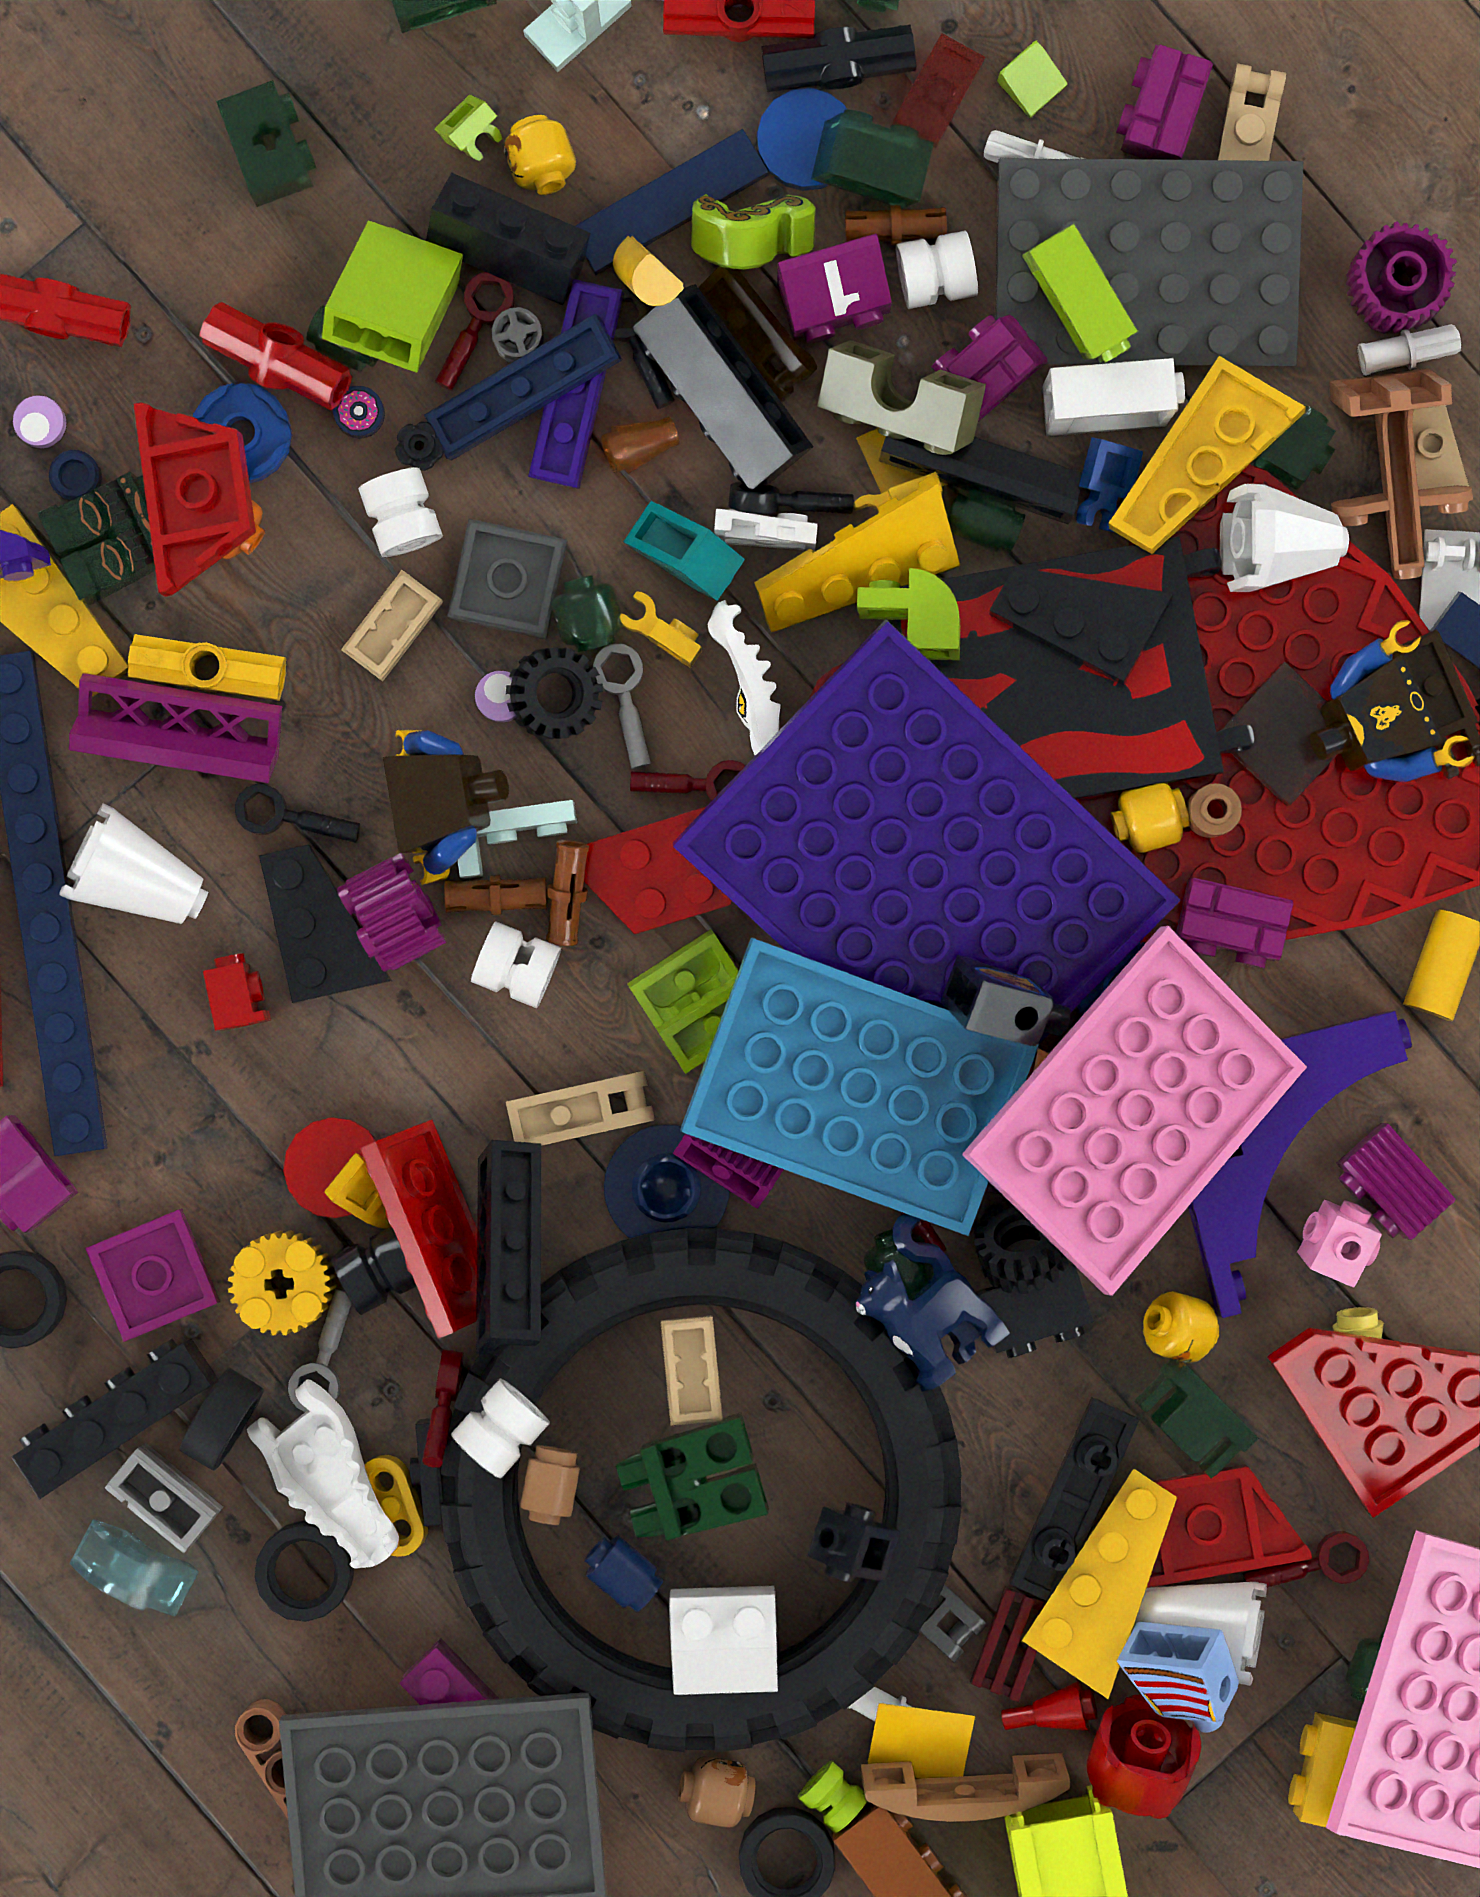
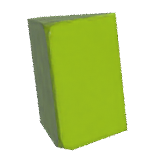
M1037 40L1002 69L997 80L999 85L1029 118H1032L1068 85Z

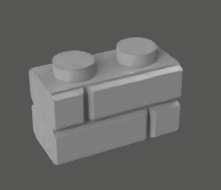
M144 1443L132 1453L105 1487L119 1501H128L127 1507L182 1553H185L196 1542L223 1509L220 1503L147 1443Z

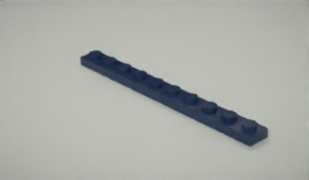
M32 651L0 655V794L54 1157L107 1149L72 904L70 899L59 895L62 886H69L68 877H66L67 871L35 656Z

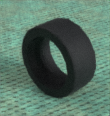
M23 1250L0 1254V1274L12 1269L28 1271L40 1281L44 1288L46 1301L43 1313L30 1326L12 1329L3 1327L0 1324V1346L10 1349L32 1345L51 1334L62 1320L67 1302L65 1283L55 1265L40 1254Z
M228 1368L216 1382L195 1415L181 1442L179 1450L215 1471L226 1458L247 1425L261 1399L264 1389L243 1375Z
M303 1520L285 1525L266 1541L256 1559L254 1578L259 1596L271 1611L287 1620L308 1622L325 1617L340 1605L353 1583L354 1568L350 1566L351 1557L349 1553L339 1546L334 1536L322 1535L320 1529L315 1524H308ZM299 1541L315 1542L325 1548L332 1557L335 1568L334 1580L328 1591L319 1598L309 1601L295 1600L286 1595L278 1585L275 1576L276 1560L282 1550L290 1544Z
M795 1807L774 1808L757 1816L745 1830L739 1847L740 1876L748 1892L753 1897H821L829 1888L835 1871L833 1841L825 1825L811 1813ZM780 1829H793L803 1833L812 1841L817 1853V1864L814 1873L804 1884L795 1888L782 1889L771 1885L762 1877L757 1866V1853L760 1844L769 1834Z

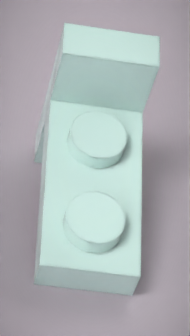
M551 0L553 4L528 25L523 32L530 43L559 72L631 8V0Z
M573 800L489 811L491 819L489 827L477 832L475 843L458 859L460 878L483 877L478 837L487 836V844H499L518 840L517 831L537 829V837H549L568 833L567 824L577 823Z

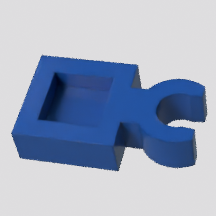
M1091 438L1078 486L1091 491L1089 498L1083 501L1078 508L1077 523L1092 526L1094 516L1100 510L1102 519L1099 529L1114 532L1109 529L1108 523L1118 510L1116 506L1118 498L1125 499L1135 484L1144 451L1103 439Z

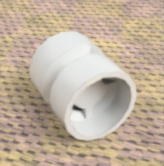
M966 230L940 235L935 245H929L924 239L896 244L899 276L908 309L936 304L938 296L942 294L950 301L978 295L975 261Z
M413 467L394 471L372 479L358 488L368 517L378 520L372 530L382 557L408 553L430 545L443 537L435 511L424 507L423 503L429 497L420 468Z
M495 921L476 962L471 982L495 992L504 987L508 988L512 999L538 1008L556 967L561 947L537 937L526 942L523 940L522 931Z
M500 1378L481 1399L484 1410L481 1413L470 1412L451 1434L466 1453L498 1478H502L520 1458L518 1446L520 1444L531 1445L550 1423L547 1417L530 1400L508 1382Z

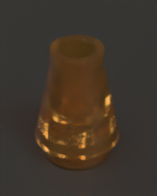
M671 417L611 426V432L601 435L606 459L614 473L625 470L629 474L666 450L680 444L678 432Z

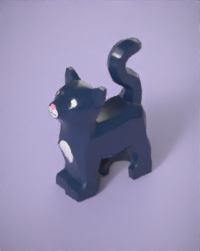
M904 1213L898 1217L893 1225V1241L897 1250L910 1261L931 1264L934 1277L910 1300L908 1299L896 1262L892 1259L885 1263L882 1272L877 1273L868 1270L864 1273L866 1282L861 1286V1294L855 1306L861 1315L871 1316L883 1323L893 1345L916 1363L920 1371L916 1382L923 1392L940 1386L956 1374L955 1367L948 1358L941 1342V1338L946 1334L950 1336L954 1344L952 1351L953 1359L958 1364H962L970 1360L976 1353L974 1340L981 1336L982 1341L990 1348L1010 1334V1332L994 1309L975 1293L968 1280L954 1270L949 1257L938 1245L915 1242L912 1239L911 1232L921 1219Z

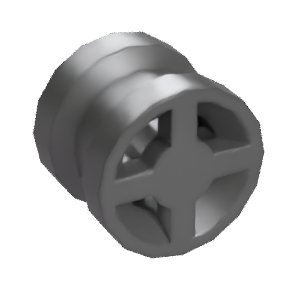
M520 307L509 308L501 312L494 321L492 339L499 355L509 363L518 360L544 344L541 324L538 318L527 309Z

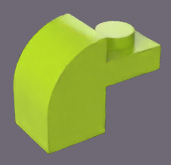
M909 568V588H900V583L890 580L872 581L869 583V588L858 587L857 609L860 619L908 620L907 640L927 659L960 660L961 630L959 609L952 591L940 578L924 570Z

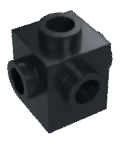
M849 1502L846 1503L844 1510L823 1506L807 1556L826 1564L824 1573L836 1579L854 1583L855 1578L860 1577L885 1582L901 1532L875 1521L876 1511Z

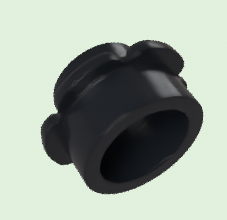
M421 421L417 425L407 424L397 434L398 445L395 447V453L403 465H410L412 468H420L421 471L431 469L434 463L442 458L444 454L442 444L438 438L436 439V433L430 423ZM418 441L424 443L422 450L415 449V444Z

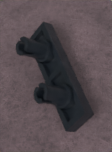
M1091 1397L1009 1579L1011 1585L1046 1601L1049 1600L1067 1570L1074 1563L1075 1558L1087 1539L1140 1419Z

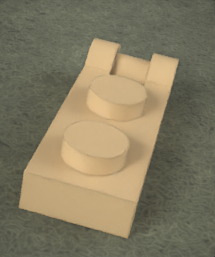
M1236 63L1216 160L1269 161L1280 101L1286 80L1285 72L1271 70L1268 75L1251 71L1252 66ZM1247 91L1264 95L1262 108L1244 104Z
M645 1071L506 1101L514 1141L540 1143L542 1146L654 1121L652 1105L647 1106L643 1086H648ZM623 1091L627 1111L613 1114L609 1094Z

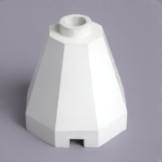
M1243 484L1230 490L1227 502H1236L1233 513H1223L1220 522L1221 570L1223 575H1233L1235 579L1227 583L1230 592H1252L1337 566L1340 557L1346 555L1349 546V534L1347 528L1342 526L1337 514L1267 485Z

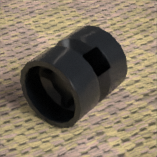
M392 1226L370 1237L367 1249L356 1244L331 1257L339 1281L352 1305L360 1315L386 1303L388 1292L391 1290L401 1295L417 1287L412 1274L406 1266L405 1256Z

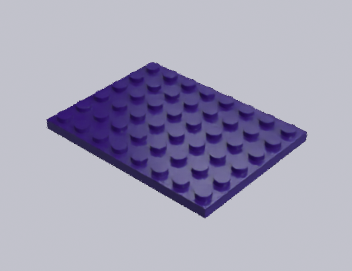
M886 619L673 842V847L785 950L946 1009V1007L940 1001L956 957L961 955L1036 981L1054 998L1053 1003L1069 1007L1070 1012H1072L1180 902L1179 897ZM1043 1032L1040 1042L1038 1044H1040L1049 1035V1033Z

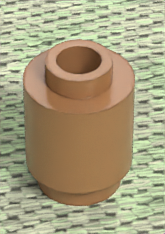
M1222 784L1204 786L1194 792L1186 803L1190 821L1189 828L1197 835L1205 838L1218 837L1231 831L1239 822L1242 813V806L1238 795L1231 788ZM1211 800H1216L1222 806V818L1215 819L1208 814L1207 806Z
M536 1446L535 1457H530L528 1461L520 1505L521 1508L530 1511L529 1520L559 1525L561 1516H572L580 1466L575 1465L577 1452L557 1447Z

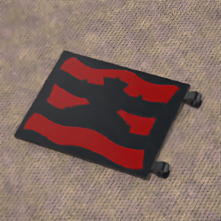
M1179 536L1169 538L1153 554L1134 544L941 579L952 591L959 609L961 630L960 660L930 661L1075 799L1121 792L1158 783H1172L1223 774L1220 754L1249 751L1254 745L1255 737L1253 728L1250 725L1236 726L1216 732L1187 579L1217 575L1220 572L1222 563L1218 549L1208 548L1183 556ZM1014 567L1173 593V599L1124 686L991 616L989 611ZM909 585L900 586V588H909ZM886 619L907 639L908 620Z

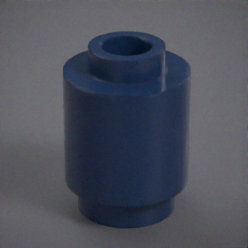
M619 1535L611 1542L603 1537L591 1549L584 1560L590 1565L586 1572V1577L623 1608L629 1605L636 1612L640 1611L653 1598L663 1583V1579L655 1573L657 1567Z

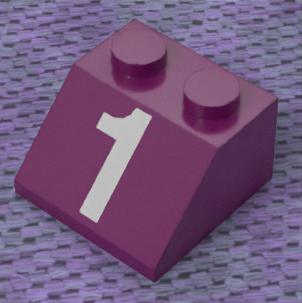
M877 233L778 262L777 286L794 341L806 338L807 344L818 343L836 335L834 329L854 324L856 330L869 328L883 322V315L890 313L892 301Z

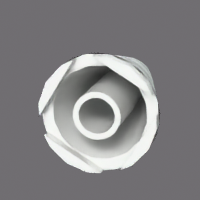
M103 803L97 814L106 819L104 823L96 821L94 827L90 826L66 876L75 881L73 888L64 885L59 895L74 901L182 924L187 916L196 919L208 895L207 891L201 889L203 878L122 814Z
M1239 1582L1146 1588L1133 1629L1137 1621L1222 1630L1239 1684L1250 1686L1253 1677L1251 1672L1245 1671V1667L1256 1668L1265 1611L1260 1610L1261 1601L1256 1600V1596L1266 1598L1267 1584Z

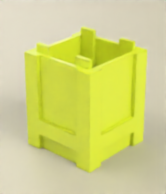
M1091 1785L1086 1786L1087 1794L1080 1797L1043 1803L1031 1809L1004 1816L1018 1897H1128L1113 1814L1110 1808L1106 1809V1806L1099 1803L1098 1798H1094Z

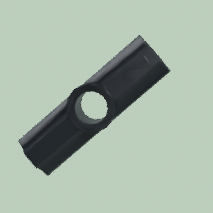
M911 24L858 32L856 28L837 27L820 31L814 35L813 39L761 46L767 92H778L820 85L822 89L826 90L845 89L863 83L864 78L916 71L917 67Z

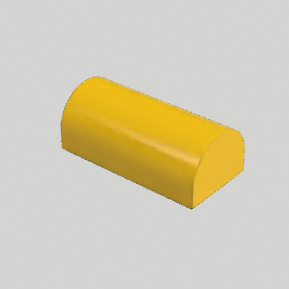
M627 236L616 249L613 257L614 271L618 278L642 302L651 306H662L674 300L684 289L683 283L633 236Z
M1436 910L1403 1005L1450 1022L1454 1020L1480 947L1479 921L1450 911Z

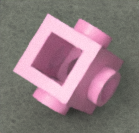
M1324 1199L1319 1211L1313 1212L1307 1219L1303 1230L1304 1240L1297 1253L1311 1270L1355 1287L1365 1266H1370L1376 1259L1380 1249V1237L1382 1234L1370 1221L1372 1214L1363 1207L1346 1200L1339 1206Z

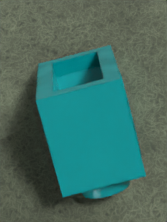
M653 501L649 502L623 541L630 548L687 586L718 601L726 587L732 582L734 575L745 560L708 528Z

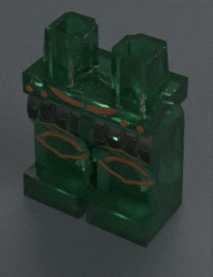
M128 472L116 478L117 480L103 484L60 506L55 504L37 513L56 553L63 557L60 559L61 564L78 599L89 606L155 571L143 475L137 477L133 473Z

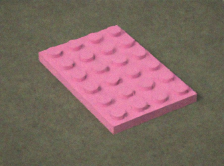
M1160 926L962 1155L1103 1294L1112 1296L1307 1066L1169 926Z
M1415 1531L1326 1828L1332 1832L1480 1868V1548L1425 1532Z

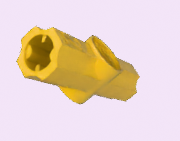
M134 634L132 644L130 645L128 678L197 688L207 693L223 692L280 701L284 689L286 657L217 647L207 642L196 644ZM206 655L217 656L219 661L218 673L212 679L199 680L195 673L197 662Z

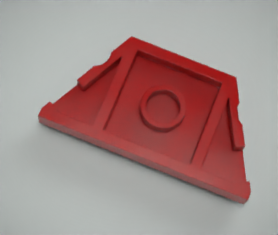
M140 402L133 405L158 593L167 597L174 595L256 533L243 434L237 429L215 423H204L191 416L180 413L176 415Z
M706 807L587 843L589 851L586 858L584 882L634 935L732 904L733 901L673 847L675 839Z
M1246 1464L1153 1480V1482L1176 1496L1177 1499L1147 1588L1312 1559L1310 1549L1301 1540L1287 1521V1518Z

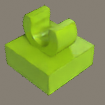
M470 94L434 128L446 144L460 151L463 150L466 155L478 161L483 158V155L475 146V139L479 134L485 132L491 140L497 143L502 140V135L498 128L490 124L497 115L485 101Z

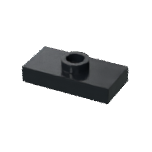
M431 1418L419 1419L415 1424L418 1457L410 1458L412 1488H421L424 1526L443 1524L440 1504H443L442 1466L436 1468L429 1467L422 1462Z

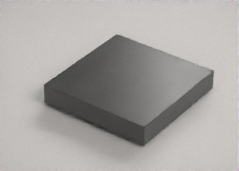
M468 519L447 617L452 620L547 640L567 548V540Z

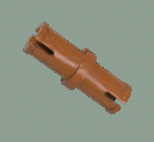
M890 205V210H845V240L849 242L876 233L879 241H890L891 245L907 240H937L938 236L947 234L946 207L901 209L900 205Z
M560 840L556 842L557 853L554 880L547 888V897L551 899L546 940L554 945L574 946L578 944L577 937L581 903L587 901L588 890L583 887L589 845L580 841Z
M490 875V880H445L444 899L446 913L491 911V915H502V910H547L546 877L513 880L501 879V875Z

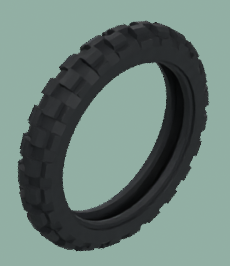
M683 1228L652 1232L617 1241L614 1244L589 1253L557 1271L541 1284V1341L536 1346L500 1344L491 1355H478L466 1376L454 1405L441 1467L443 1504H440L444 1538L451 1557L454 1577L466 1606L471 1609L483 1631L482 1635L505 1664L508 1663L527 1683L528 1688L539 1696L590 1692L593 1729L618 1739L621 1737L648 1745L647 1748L684 1753L685 1750H715V1753L753 1748V1745L778 1738L784 1740L818 1726V1722L841 1709L845 1710L874 1688V1684L893 1665H897L919 1636L918 1633L931 1610L935 1608L948 1577L950 1562L958 1539L962 1508V1474L957 1438L949 1407L940 1386L922 1392L919 1384L916 1382L920 1372L916 1363L893 1345L883 1323L871 1316L861 1315L857 1311L855 1303L861 1294V1283L844 1270L816 1254L785 1241L752 1232H740L721 1228ZM689 1305L729 1307L759 1314L786 1325L823 1350L842 1369L860 1394L876 1427L882 1449L885 1472V1500L881 1524L901 1532L885 1582L860 1578L840 1608L823 1625L802 1641L777 1654L778 1691L674 1695L673 1670L671 1667L642 1661L601 1641L581 1626L562 1607L547 1587L530 1553L521 1523L518 1501L520 1458L502 1478H498L476 1462L452 1437V1432L470 1412L481 1413L484 1410L481 1399L500 1378L516 1388L536 1406L546 1387L560 1369L588 1343L620 1323L665 1308ZM520 1444V1445L518 1446L519 1451H520V1455H521V1449H522V1445H523V1444Z

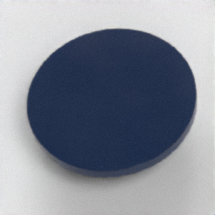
M655 1125L636 1132L618 1147L608 1164L604 1180L605 1202L614 1223L629 1238L652 1232L683 1228H716L725 1213L730 1191L673 1154L686 1134L680 1131L681 1126Z

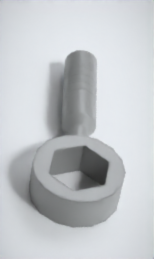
M611 644L604 647L596 655L593 667H596L600 674L596 676L598 684H603L605 692L618 695L621 706L618 714L629 754L631 769L650 765L651 762L639 711L633 704L630 694L641 682L643 663L639 654L632 647L624 644ZM612 654L630 657L635 669L633 675L624 685L607 682L601 667Z
M335 1289L318 1341L319 1354L316 1362L303 1364L294 1371L289 1380L288 1393L290 1400L303 1412H306L308 1409L298 1401L295 1390L300 1386L301 1378L304 1375L317 1371L330 1382L328 1393L335 1401L340 1394L341 1384L338 1374L328 1364L331 1354L338 1348L345 1321L352 1304L346 1292L341 1289Z

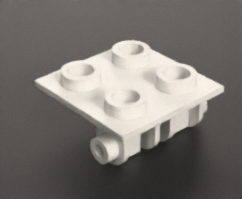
M1424 529L1423 553L1425 567H1422L1419 617L1429 630H1431L1458 592H1463L1480 605V532Z

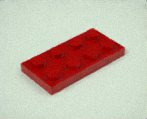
M433 1120L426 1121L361 1147L367 1171L376 1185L386 1210L387 1220L394 1229L405 1256L406 1266L415 1280L425 1305L426 1315L432 1322L437 1337L441 1338L475 1323L477 1227Z

